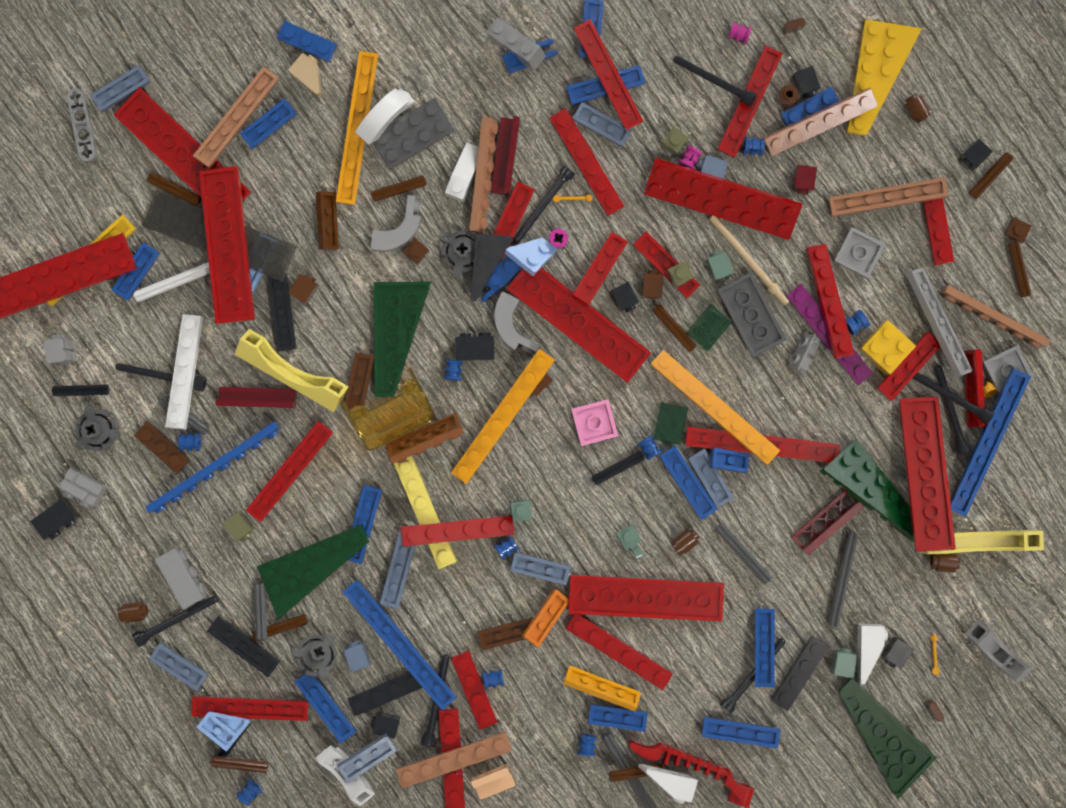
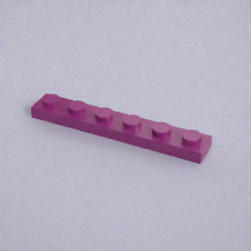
M800 284L785 297L832 354L821 308L804 286ZM853 349L854 355L836 360L855 384L859 385L871 376L873 372Z

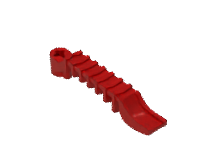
M630 739L629 747L648 761L658 760L663 751H665L662 761L664 765L668 766L670 756L673 754L675 755L673 765L679 766L680 760L683 758L685 759L683 766L686 768L690 767L691 762L695 763L694 771L699 772L701 766L705 767L703 772L705 776H709L711 770L715 771L713 779L719 781V777L723 778L722 783L730 788L727 800L742 807H750L755 788L735 781L731 775L732 771L730 768L727 767L726 769L721 767V764L717 763L716 765L711 760L707 759L706 761L701 756L696 757L691 752H684L681 748H674L670 744L666 745L659 742L652 746H645Z

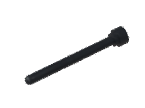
M679 56L673 58V62L741 98L740 100L743 101L744 105L751 107L755 101L757 93L751 90L743 91Z
M564 165L559 170L557 181L513 238L514 244L521 242L562 185L572 180L575 176L573 171Z
M122 363L115 365L118 371L171 382L173 380V374ZM199 375L197 377L194 376L193 388L196 391L203 392L206 387L207 378Z
M935 366L939 385L949 390L942 366ZM943 396L957 440L956 454L961 455L971 452L970 444L964 440L953 401Z
M919 373L912 378L978 415V418L981 419L980 422L988 425L995 414L991 409H981Z
M214 595L147 631L139 630L133 633L134 642L138 647L147 644L150 637L217 603L219 597Z
M780 638L775 643V655L785 645L786 641L784 638ZM755 668L730 698L727 697L726 700L723 699L719 705L730 714L736 709L737 700L755 680Z
M448 654L442 656L438 675L444 683L450 660ZM434 700L427 732H424L420 742L421 745L435 747L437 741L434 731L439 706Z

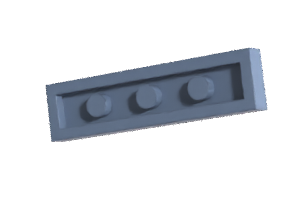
M400 531L380 604L399 609L416 547V545L402 547Z

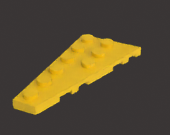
M867 19L864 21L853 95L871 88L878 106L848 120V134L860 136L868 134L922 28Z

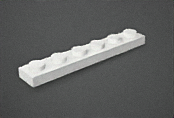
M182 315L165 425L167 428L187 429L203 323L202 316Z

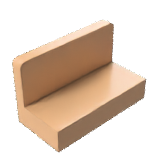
M508 764L471 779L474 789L476 788L479 799H484L515 786Z

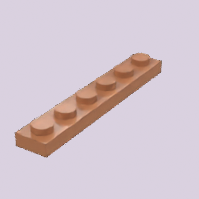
M263 66L193 157L210 169L277 84L279 77Z
M867 88L763 139L770 155L774 156L878 105L871 88Z
M483 116L469 230L477 234H484L487 227L488 196L492 186L490 178L494 168L492 160L496 149L495 134L498 131L497 121L491 117Z
M945 177L833 196L829 197L832 217L947 198L948 191Z
M949 285L943 287L940 293L945 296L944 299L948 302L959 303L962 305L961 308L967 312L973 311L979 314L978 317L980 319L996 323L995 327L1004 331L1006 329L1011 331L1012 336L1020 340L1024 338L1034 348L1047 347L1050 339Z
M505 731L396 768L401 787L405 788L511 752L512 747Z

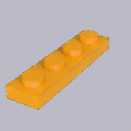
M571 665L567 669L563 682L566 686L634 712L637 709L641 695L639 691Z

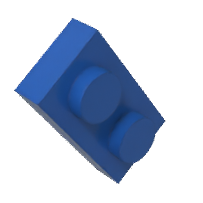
M718 448L711 449L709 468L744 474L748 473L749 454Z

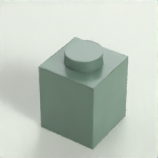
M718 250L709 254L710 258L706 262L714 281L734 273L726 251L721 253Z
M530 500L511 502L513 522L532 520Z
M840 647V650L834 649L831 667L832 674L849 678L854 677L857 655L852 653V649Z

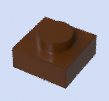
M1014 217L1004 236L1022 244L1032 225Z
M414 238L403 253L418 265L430 250Z

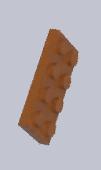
M453 413L386 442L392 464L403 462L407 457L414 454L419 455L430 447H438L444 441L460 437L464 432L457 413Z

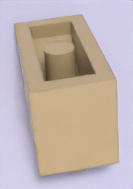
M302 53L288 71L320 99L322 97L320 69L317 65L318 61L312 55L306 56Z

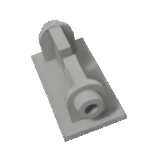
M804 333L798 342L795 353L790 358L788 367L796 369L801 374L807 371L812 361L807 355H815L820 345V339L816 338L815 335Z

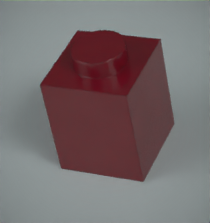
M797 165L794 171L792 190L797 191L799 195H808V193L814 191L817 167Z

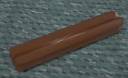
M1008 152L1004 153L969 191V195L977 199L1014 159L1013 156Z
M150 173L147 177V182L194 206H197L201 200L198 195L154 173Z
M419 176L372 191L371 196L373 201L376 202L424 187L427 183L424 176Z
M1018 241L1008 244L1019 294L1020 297H1027L1031 295V289L1020 243Z
M659 304L653 309V313L688 352L696 347L694 341L662 305Z
M303 614L267 626V637L306 625L308 623L306 615ZM256 630L252 632L254 641H258L256 640Z
M213 755L210 763L211 767L261 773L268 771L267 761Z
M662 764L649 765L658 768H663ZM639 767L615 770L608 773L610 782L648 776Z

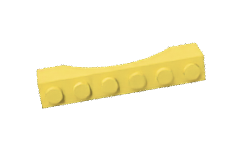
M248 329L241 337L234 354L332 412H335L341 404L349 387L333 377L315 376L293 367L275 352L266 338L251 329Z
M414 456L407 457L403 462L394 463L419 524L441 523ZM450 542L428 544L438 569L457 562V557Z
M1034 529L954 532L955 550L922 553L949 554L974 551L1044 550L1043 531Z

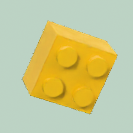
M886 320L875 329L857 350L884 375H890L916 345L890 321Z

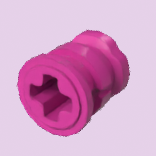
M733 22L728 39L735 38V41L739 42L741 40L746 45L752 26L746 28L743 24L739 26L736 22Z
M687 145L686 152H683L681 155L682 159H678L677 162L681 166L695 169L693 165L697 163V158L702 153L697 148Z
M555 229L550 233L549 241L555 248L561 249L567 244L568 235L563 229ZM556 235L558 237H563L562 243L554 242Z

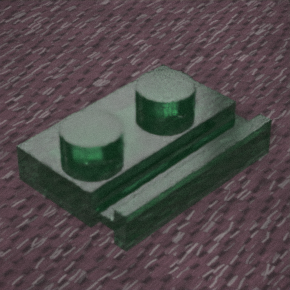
M710 304L686 334L708 352L732 322L714 305Z
M661 402L653 440L681 445L688 408Z

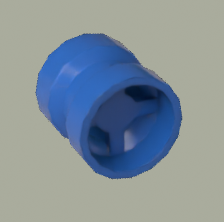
M862 310L856 311L852 317L845 318L848 331L853 336L859 333L860 329L870 326V322Z

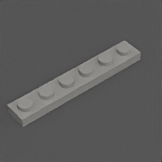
M922 267L907 273L909 283L917 296L918 302L931 325L955 378L972 372L973 370L924 268Z

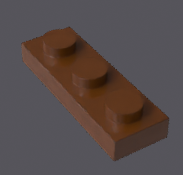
M316 192L319 250H338L336 192Z
M355 353L343 409L363 413L374 364V356Z
M149 421L134 435L176 474L191 460Z
M534 617L479 630L478 636L482 650L526 640L522 637V634Z

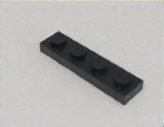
M288 274L268 275L277 352L296 350L297 343L291 297L288 294L290 291Z
M220 615L206 631L266 677H269L280 663L279 659Z
M811 636L771 701L789 711L829 646Z
M408 672L350 696L347 700L354 716H357L423 687Z

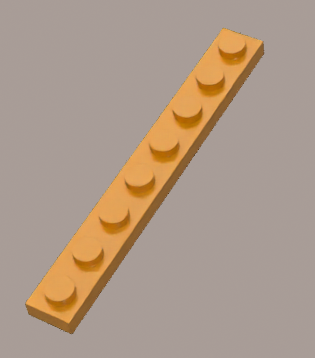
M359 51L336 203L356 205L365 141L355 131L371 109L379 58L377 53Z
M542 349L537 351L451 472L454 476L465 484L469 482L555 361L553 357Z
M664 350L650 364L651 367L766 466L778 454L780 450Z

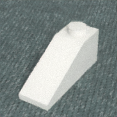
M466 142L446 188L445 194L447 197L464 203L476 173L479 147Z
M858 624L857 682L860 684L866 683L885 646V641L888 639L887 629L881 624Z
M639 763V768L667 794L673 797V801L684 804V801L692 803L698 782L696 778L690 774Z

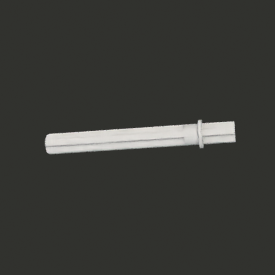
M209 262L134 292V298L137 302L206 276L210 274Z

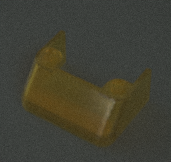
M412 368L408 369L412 379L403 382L400 388L402 393L370 410H367L365 406L359 405L349 410L346 402H342V406L366 450H375L430 422L434 418L435 414Z

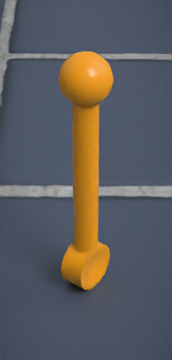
M556 194L553 200L554 202H559L560 200H586L591 202L593 196L588 194L586 196L560 197Z
M932 635L930 637L933 648V668L931 672L934 675H938L940 673L939 668H937L936 641L938 637Z

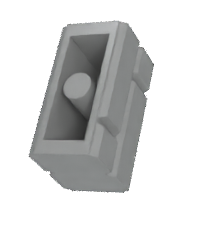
M54 335L49 336L50 340H45L44 349L47 351L45 354L47 363L64 365L77 361L76 352H74V341L67 339V336Z
M70 468L59 489L63 491L62 494L70 499L75 497L80 500L79 504L90 508V506L96 507L99 504L108 486L75 468Z

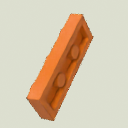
M553 589L522 634V637L534 647L539 648L568 605L569 599L557 589Z

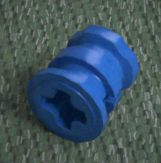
M745 136L742 147L743 156H746L747 153L762 156L764 153V139L757 140L752 138L749 140Z
M446 360L447 367L445 372L447 374L443 379L462 381L460 377L462 369L460 368L463 361Z
M196 433L195 436L193 434H187V436L180 434L178 439L179 450L184 451V449L192 451L195 449L196 452H199L201 449L200 433Z
M653 435L637 444V447L641 446V451L643 454H646L647 460L662 452L661 449L657 448L658 444L656 441L653 442Z
M508 536V539L505 541H500L501 544L499 545L494 544L495 549L503 560H506L505 556L508 554L509 556L512 555L514 550H519L511 536Z
M501 669L498 672L490 671L489 674L482 672L486 691L489 687L497 688V685L504 686Z
M580 734L581 741L578 744L580 750H577V754L595 756L596 753L593 752V749L596 748L594 740L597 739V736Z
M248 779V784L244 785L241 789L242 791L236 794L237 798L247 806L251 804V800L256 799L257 793L261 794L263 792L261 787L251 779Z

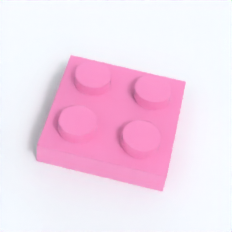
M608 399L571 409L581 446L618 436Z

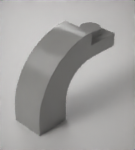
M407 196L405 218L398 228L392 231H372V251H395L413 240L419 231L422 221L421 216L415 215V213L419 212V201H416L415 196Z
M502 291L495 307V324L500 337L515 351L520 344L523 351L529 354L532 351L536 353L540 345L521 336L513 327V314L520 301Z
M979 620L965 633L970 641L993 664L1018 684L1032 670Z

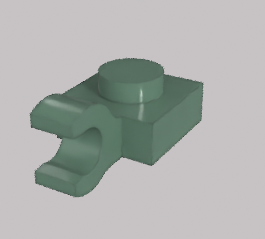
M633 524L616 533L625 550L631 548L636 559L644 556L638 546V543L642 540Z

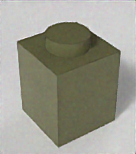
M673 126L660 146L676 157L689 137Z
M686 261L666 271L675 288L694 278Z
M242 511L235 513L222 523L236 542L240 540L242 542L246 541L252 536L250 532L254 530Z

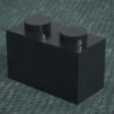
M460 333V337H455L456 360H495L494 336H490V333H479V336H471V333Z
M63 498L30 522L43 540H54L61 535L60 531L65 527L69 529L77 523L76 519L80 515L67 498Z

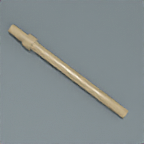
M713 215L709 219L711 223L767 286V291L772 296L774 295L783 306L786 305L789 300L780 291L781 288L778 284L772 282L722 222Z

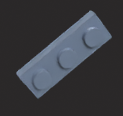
M138 65L91 94V97L103 113L132 95L139 87L143 88L151 82L142 67Z
M581 102L573 117L575 122L620 147H623L632 129L626 131L621 123Z
M705 449L688 458L717 508L734 499L718 470L709 468L710 457Z
M515 552L510 571L566 585L571 566Z
M163 643L158 644L149 658L150 661L196 691L199 690L209 675Z
M387 733L339 763L337 768L347 783L395 753L397 748Z

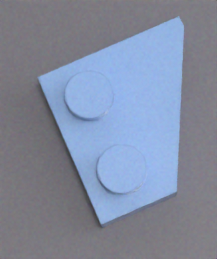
M539 238L509 247L504 254L534 276L556 253L557 248L544 238Z
M209 711L197 728L225 751H228L251 720Z

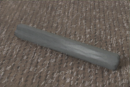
M723 523L715 527V531L754 574L764 584H767L772 579L771 575Z

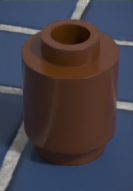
M786 85L779 91L777 102L781 107L789 108L794 105L799 97L796 87Z
M914 94L906 99L907 104L904 106L913 121L916 120L917 123H920L931 116L930 109L921 95L917 97Z
M687 528L673 539L674 542L671 545L681 556L698 545L700 537L694 529L689 530Z
M953 553L931 554L930 568L938 572L955 573L960 568V558H957V555Z
M142 601L123 604L122 607L118 608V618L120 622L125 623L145 620L149 613L147 605Z

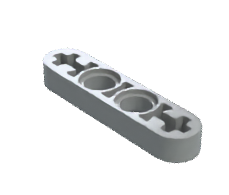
M73 88L67 93V102L77 151L81 160L91 163L97 159L98 152L87 98L83 91ZM76 93L81 96V98H78V103L83 107H78L77 102L72 99ZM80 111L85 113L83 121L76 120V114ZM82 130L89 132L86 140H81L79 137ZM81 144H87L88 150L92 152V154H89V158L84 155L87 152L84 145L81 146Z

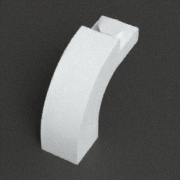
M393 89L368 113L355 133L370 145L378 140L387 126L400 113L410 108L415 100L410 97L408 92L402 89Z
M329 746L316 757L318 763L335 775L343 785L350 800L359 806L363 805L375 795L372 787L363 774L347 783L338 770L337 765L347 759L348 756L339 747L335 749L333 746Z

